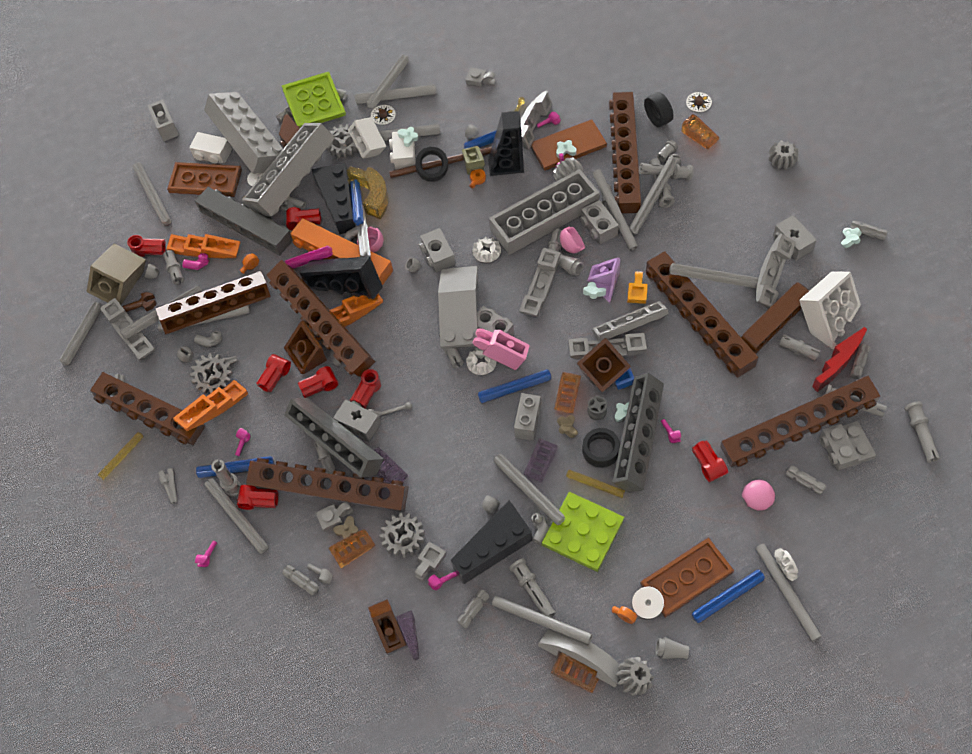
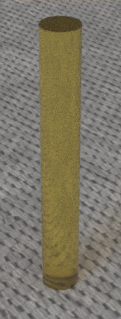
M137 432L100 471L98 476L104 480L144 436Z
M570 469L566 474V477L620 498L624 497L625 490Z

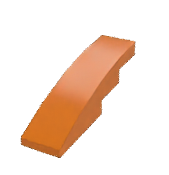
M171 234L166 249L167 251L172 250L175 254L198 257L201 253H205L208 255V258H236L240 241L205 234L204 237L191 234L183 237Z
M379 293L374 299H368L364 295L360 297L352 296L342 300L341 306L330 311L346 327L382 304L383 299ZM315 336L317 341L322 339L321 337L318 338L317 336Z
M233 380L223 389L218 387L207 397L204 394L201 395L173 419L183 429L189 431L234 406L248 395V391L237 381Z

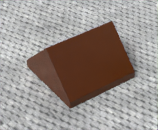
M301 321L284 346V349L300 373L305 374L326 362L327 359L319 342L305 322Z
M607 338L599 342L576 363L585 377L601 392L605 391L631 367Z

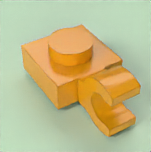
M635 272V283H629L627 303L646 304L648 284H642L643 272Z

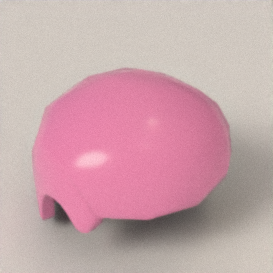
M569 226L561 231L560 243L563 249L572 254L585 249V245L574 227Z
M368 227L370 251L376 253L383 246L384 238L378 228Z
M754 480L744 487L742 498H744L748 507L761 511L773 505L775 492L768 482Z

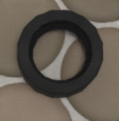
M656 92L646 97L644 108L648 118L655 126L662 127L673 120L672 106L664 94Z
M430 146L423 148L418 153L415 162L418 175L429 182L441 180L448 171V158L443 150ZM428 155H436L442 161L440 171L435 174H429L422 168V160Z
M607 428L592 429L583 439L582 453L584 459L594 467L605 468L611 466L618 458L619 438L613 431ZM596 439H606L612 443L613 451L609 456L597 457L590 452L591 442Z

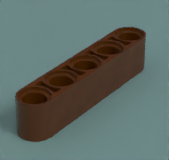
M796 282L742 335L741 338L755 354L802 309L799 300L810 291L809 289Z

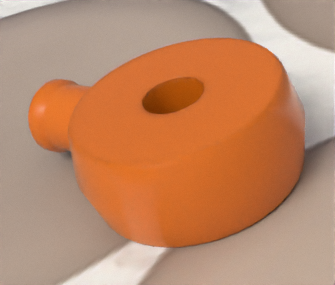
M482 169L471 172V184L469 186L475 188V185H481L485 182L486 174Z
M253 253L245 256L242 261L243 267L240 271L244 274L247 270L254 269L259 263V258Z
M613 606L612 613L617 614L620 619L629 624H633L637 619L636 613L627 607L621 606L618 608Z

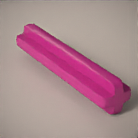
M325 246L285 260V262L294 269L306 265L309 261L321 260L332 256V248Z

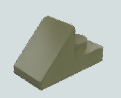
M479 147L462 149L467 174L470 175L473 170L477 169L484 171L483 166H485Z

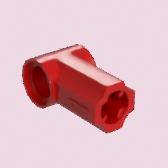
M290 207L286 210V227L289 230L293 231L302 218L315 225L322 223L320 208L301 210L297 207Z
M133 235L127 241L131 252L140 257L145 255H163L166 252V242L164 239H143L140 235Z
M270 355L266 363V369L256 383L257 386L265 392H272L280 378L288 374L291 362L278 355Z
M325 366L320 368L316 375L298 382L304 398H307L322 390L331 391L339 383L332 368Z
M367 369L362 373V380L350 399V402L355 401L364 409L367 407L373 394L381 387L378 373L374 369Z
M700 441L692 447V452L699 461L702 473L708 482L728 474L725 462L722 458L717 457L708 441Z
M241 485L237 507L245 510H252L254 507L276 508L279 501V492L271 489H258L252 485Z

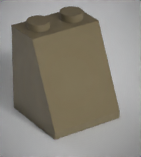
M113 244L91 265L87 292L107 303L116 298L120 305H122L143 274L146 259Z

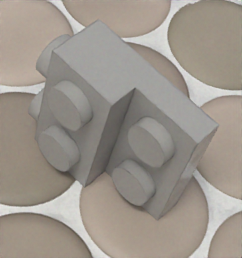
M858 421L844 426L838 424L823 429L820 434V443L823 448H826L829 461L832 465H835L837 471L875 459L876 457Z

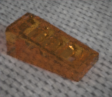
M692 114L682 123L681 132L707 150L719 140V136L695 114Z
M562 372L554 410L574 412L581 375ZM565 381L574 382L575 386L564 383ZM563 388L573 389L574 393L563 391ZM562 395L572 396V400H571V399H566V398H561V396H562ZM560 402L570 403L571 407L562 406L559 404Z
M363 529L335 543L328 549L340 568L373 548L375 544L366 530ZM361 537L366 541V545H363L360 541ZM356 541L360 548L356 549L352 543ZM348 546H349V547L351 548V550H352V552H350V553H349V552L347 551V549H346V547H348ZM341 550L345 554V556L341 557V555L339 554Z
M564 653L559 654L551 671L555 676L590 693H593L599 680L596 677L598 671ZM564 661H565V662H568V663H567L566 668H565V670H564V672H563V671H561V668H562L563 663H564ZM574 665V666H576V668H575V670H574L572 676H570V675H568V674H569V672H570L572 666ZM582 669L584 670V672L579 681L577 680V677L580 670ZM590 673L592 674V676L587 685L584 682L588 674Z

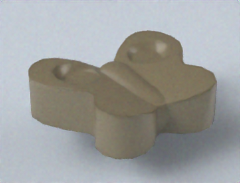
M569 415L566 418L561 416L557 419L561 434L565 433L570 438H574L578 434L577 430L572 426L575 417Z
M348 516L343 525H337L333 529L334 533L337 536H342L346 542L351 539V535L359 533V529L355 526V520L352 516Z

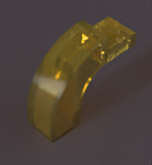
M350 166L347 170L349 180L354 181V179H357L360 186L370 190L369 195L363 202L365 213L381 220L387 210L389 201L383 177L371 167L364 171L361 168Z

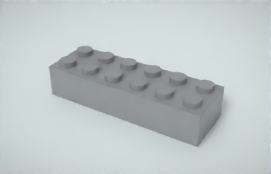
M238 92L208 94L204 109L206 114L253 174L264 173L283 150L281 145Z
M304 123L242 201L254 212L258 211L261 215H275L279 211L281 204L289 199L293 189L300 185L301 179L310 173L314 163L321 159L322 153L330 148L334 136L322 123Z
M579 169L490 217V231L506 252L511 255L551 233L556 228H560L580 217L581 209L599 201L600 193Z

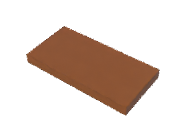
M591 119L533 141L531 149L540 165L546 171L556 167L560 162V159L556 156L557 143L560 141L565 143L567 140H571L572 145L577 150L575 156H571L568 153L565 154L564 161L566 158L574 157L577 159L607 147V142Z
M175 162L167 190L169 193L201 195L207 187H210L213 190H219L226 197H235L242 168L241 166Z
M708 537L642 580L640 584L642 587H653L660 591L664 599V607L661 613L666 618L734 573V569Z

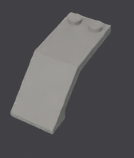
M478 266L441 269L438 290L441 349L474 346L472 342L477 337L476 331L478 329L476 297L477 284H479Z

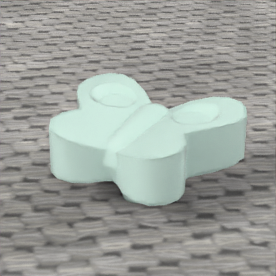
M413 127L398 130V136L404 138V146L409 147L413 141L418 140V134L414 132Z
M567 140L565 143L561 141L557 143L556 156L558 158L560 153H563V155L567 153L571 156L576 155L577 150L572 145L571 140Z
M845 228L843 230L846 238L841 244L844 248H849L854 243H860L859 236L862 232L859 228Z
M589 282L588 286L583 288V294L596 299L606 295V288H597L594 282Z
M629 402L625 405L622 403L616 405V422H621L626 418Z

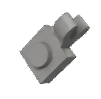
M470 68L465 79L467 85L482 87L483 83L493 86L496 82L494 72H486V70Z
M346 501L340 504L337 509L332 504L316 512L323 531L326 532L337 525L343 524L341 518L352 514L353 510L349 502Z
M428 542L418 557V561L421 564L415 571V577L423 582L429 569L437 570L447 555L446 551Z

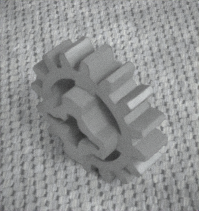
M341 124L339 128L334 126V131L329 130L334 136V140L331 142L332 145L327 149V152H331V156L337 154V158H340L341 155L346 158L347 154L353 156V151L358 152L348 131V124L345 127Z
M209 353L208 358L202 355L201 361L195 360L197 366H191L194 372L190 373V376L195 378L191 382L193 385L197 384L196 389L198 391L202 389L204 394L208 390L211 394L218 387L225 388L227 386L225 383L232 381L228 377L233 375L232 371L228 370L231 366L230 364H225L227 362L225 358L220 360L219 354L215 358H213L211 353ZM219 365L222 366L224 374L219 372ZM214 371L215 375H211L210 377L207 375L208 373H212ZM199 374L204 377L203 383L200 381Z
M399 513V518L392 515L391 522L385 521L387 527H381V531L384 533L380 535L383 547H387L389 554L394 551L395 557L402 553L403 558H406V553L408 552L414 555L413 549L420 550L419 543H424L422 536L425 535V532L422 530V523H418L416 516L411 519L410 513L406 517ZM410 526H412L416 530V533L411 531ZM389 537L394 539L395 544L390 542Z

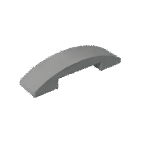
M548 91L541 93L528 106L521 118L522 142L526 150L530 149L535 139L533 130L540 116H546L553 105Z
M783 234L777 237L770 248L758 278L756 301L767 308H770L776 302L779 292L775 289L785 260L791 258L796 244L794 240Z
M543 248L528 294L525 295L520 307V313L538 317L551 288L561 252Z
M116 298L100 307L103 314L139 361L155 351L141 331L128 339L123 338L120 330L132 324L133 321Z
M644 333L625 334V338L608 340L623 358L647 351ZM588 338L568 339L570 357L582 359L600 341H588Z
M547 630L538 644L539 647L555 656L562 652L598 671L596 677L613 687H616L620 680L616 676L617 672L620 671L618 669L620 664L592 643L588 645L554 630Z

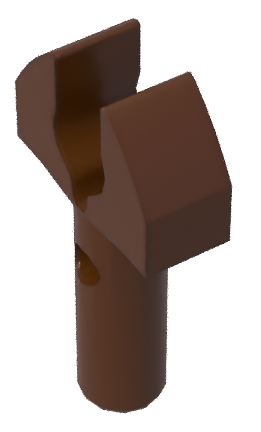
M144 292L141 293L140 300L123 305L122 307L126 312L140 307L145 308L147 312L152 310L157 303L152 293Z

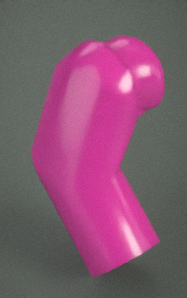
M201 253L196 261L184 259L182 266L187 269L199 270L208 265V255Z

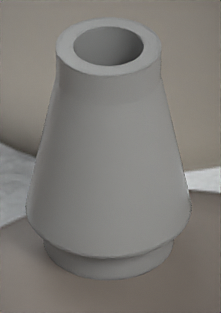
M563 254L560 255L558 265L571 276H578L582 272L584 264L580 259Z
M666 637L663 639L658 638L655 653L661 659H687L689 646L682 645Z

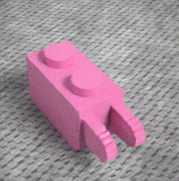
M483 328L477 329V337L473 339L472 343L483 350V355L514 370H517L526 360L530 347L529 344L501 330H494L492 333Z

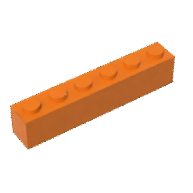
M303 218L290 233L293 244L300 249L308 250V252L325 246L331 247L333 255L324 258V260L360 257L359 245ZM370 251V258L383 285L393 272L392 263L390 260Z

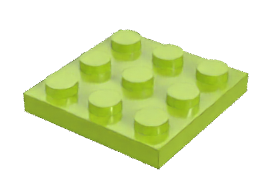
M329 71L282 85L286 101L299 128L304 123H323L346 116Z
M568 492L559 509L565 516V521L560 525H556L554 522L551 524L542 541V546L598 572L624 521V517L572 492Z

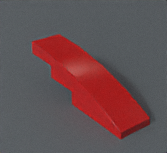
M863 327L835 346L831 355L832 358L824 364L823 373L815 378L812 387L816 392H819L832 382L847 366L866 334V327Z

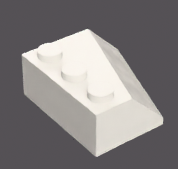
M851 272L829 273L799 300L810 333L833 350L837 346L834 342L837 336L842 337L844 335V325L846 322L852 321L861 306Z

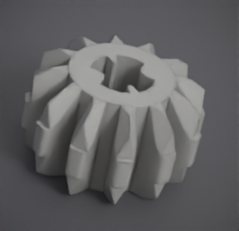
M782 140L779 143L774 142L768 152V159L772 166H777L778 170L781 167L785 170L788 167L792 168L799 158V148H795V143L790 144L789 140L787 142Z
M574 157L566 158L565 161H561L559 165H556L557 168L554 169L553 176L557 182L579 169L583 172V167Z
M629 657L618 666L620 671L617 672L616 676L620 678L618 684H623L624 686L623 692L629 691L631 696L642 695L653 686L651 681L655 677L650 674L653 668L647 667V661H641L640 657Z

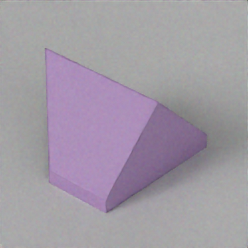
M618 257L593 265L587 280L588 282H594L597 288H606V295L603 297L609 303L611 302L620 274L621 259Z

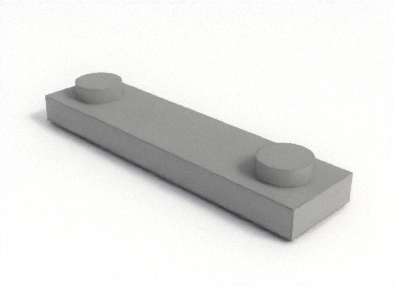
M658 301L594 327L592 331L600 342L604 338L610 340L614 336L653 320L661 319L669 314L668 309Z

